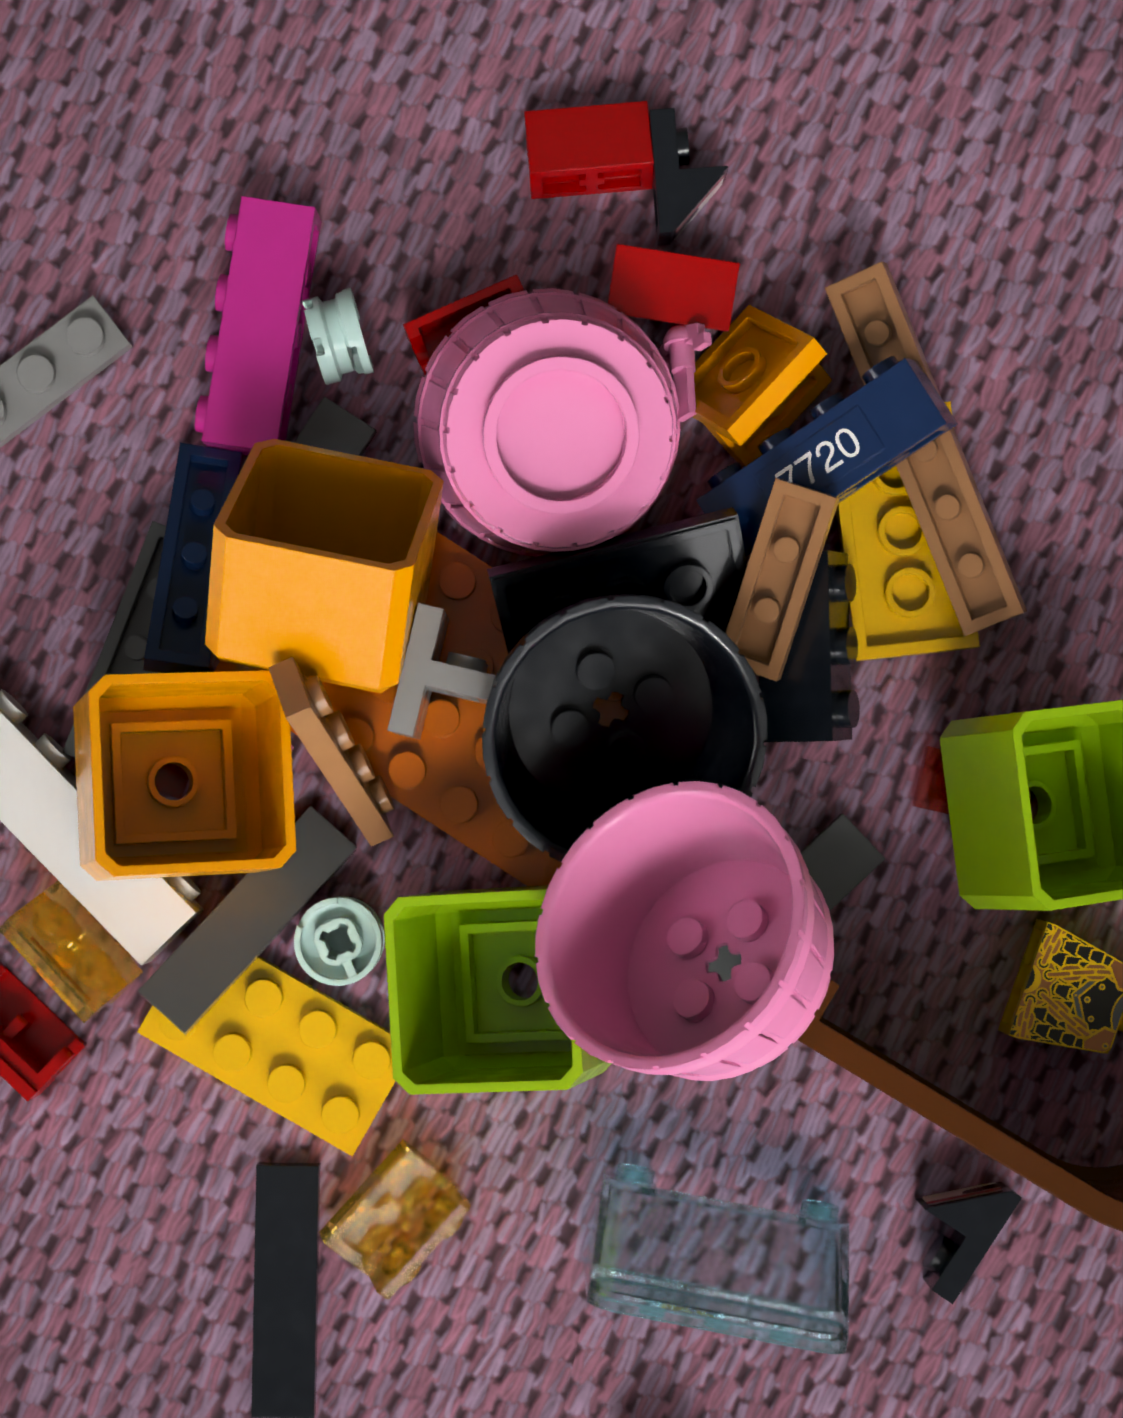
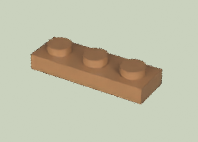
M775 478L726 630L728 637L740 649L737 652L745 656L754 673L776 682L781 679L840 499L839 497L781 478Z

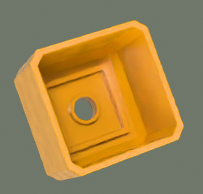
M279 439L254 443L213 525L205 645L220 661L263 670H269L268 667L293 657L307 679L317 675L322 682L382 693L398 684L418 603L425 604L428 597L444 481L428 469Z
M269 670L107 674L98 680L73 706L80 866L96 881L256 873L281 868L296 852L290 723L285 717ZM163 765H177L188 775V791L179 800L166 799L156 789L155 776Z

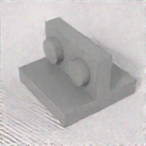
M422 603L417 605L387 729L392 733L421 739L432 692L482 704L487 703L495 675L486 673L488 665L485 660L449 652L446 663L439 662L449 623V617L442 608Z

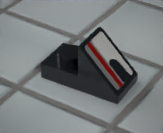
M675 108L652 109L649 111L654 160L653 199L657 246L670 245L721 187L726 179L729 168L728 166L679 169V166L689 165V139L687 127L676 128Z
M992 1182L916 1199L925 1210L955 1229L949 1238L943 1234L937 1237L924 1257L923 1267L928 1269L923 1280L932 1291L952 1304L955 1302L1022 1199L1013 1189L1002 1182Z

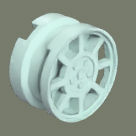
M343 289L342 292L335 294V299L323 302L318 296L302 300L303 306L306 309L304 313L311 340H313L316 358L325 384L329 385L340 382L343 374L353 372L354 369L358 374L374 373L370 355H368L359 324L360 316L352 289Z
M348 896L330 897L314 904L303 915L294 934V950L303 970L313 979L332 986L352 984L365 977L379 962L385 945L384 928L376 912L365 902Z

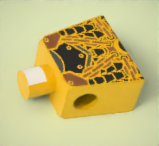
M1036 919L998 1030L1018 1039L1108 1054L1112 1048L1117 1031L1123 1032V962L1056 924Z

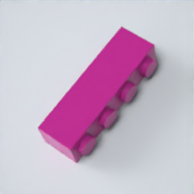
M241 196L239 214L229 215L225 232L226 251H232L229 275L220 274L215 293V309L222 312L219 336L210 335L205 354V370L213 372L209 396H200L195 414V430L202 433L201 441L207 447L242 452V455H249L254 443L270 439L286 441L306 321L304 313L306 309L303 306L302 300L309 299L322 223L315 207Z

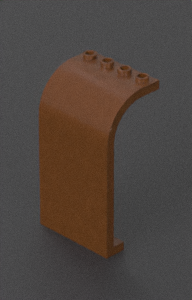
M832 978L830 979L828 990L820 1009L816 1010L814 1019L806 1031L798 1038L799 1040L1085 1215L1106 1226L1123 1231V1164L1092 1167L1058 1159L827 1019L822 1014L840 986V983Z

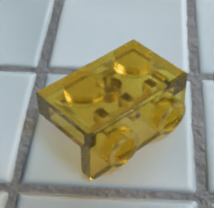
M56 881L11 915L0 927V932L83 1023L87 1022L108 1003L112 1004L143 973L131 959L129 952L103 929L89 911L59 881Z
M402 1139L319 1231V1234L325 1245L369 1276L378 1294L385 1299H390L401 1286L408 1284L416 1277L422 1262L438 1244L458 1230L463 1222L464 1215L470 1210L471 1204L452 1177Z

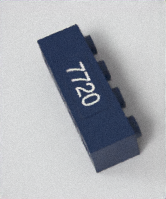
M891 356L879 362L862 375L866 385L847 398L844 397L842 392L828 397L809 412L814 419L795 433L792 432L790 427L775 433L758 446L762 455L744 468H742L739 462L733 463L707 481L711 490L696 501L704 514L734 507L739 518L747 562H749L775 478H781L839 497V504L958 425L917 360L904 358L898 362L895 356Z

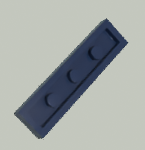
M180 442L144 656L143 670L158 673L209 672L212 652L205 645L213 525L239 475L242 452Z

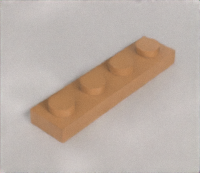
M293 657L268 667L286 719L370 846L372 847L394 837L386 816L387 812L395 809L389 791L381 776L375 777L373 768L361 744L355 745L352 734L339 710L334 712L330 698L320 678L316 675L307 679Z

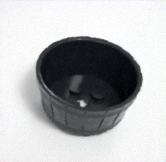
M607 594L593 597L561 608L540 621L519 640L505 658L494 678L485 708L482 734L483 760L486 774L491 777L489 784L495 799L507 819L511 818L513 820L512 825L528 842L542 852L546 850L549 852L550 857L561 862L573 843L587 828L591 829L594 826L593 822L605 812L625 799L631 800L634 798L633 795L652 787L673 783L675 786L678 785V782L701 781L716 783L720 788L724 785L751 797L753 794L751 789L757 785L765 759L766 746L764 745V740H767V715L764 699L759 696V693H762L760 686L745 656L737 652L740 649L711 621L705 620L703 616L680 604L654 596ZM612 691L622 694L621 706L629 710L627 717L624 720L614 718L609 726H603L598 723L601 714L597 709L593 708L597 697L607 700L611 696Z

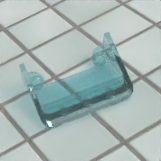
M619 1163L617 1173L603 1170L584 1267L586 1301L589 1304L614 1313L826 1354H844L847 1352L849 1341L850 1223L846 1217L838 1216L839 1206L814 1199H802L801 1209L797 1210L796 1214L657 1188L653 1182L655 1171L639 1165Z

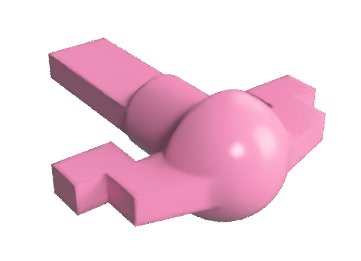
M700 323L679 324L671 327L666 332L663 344L658 349L673 375L679 402L677 420H680V422H684L696 415L695 350L702 351L712 344L711 333L706 332L705 325Z

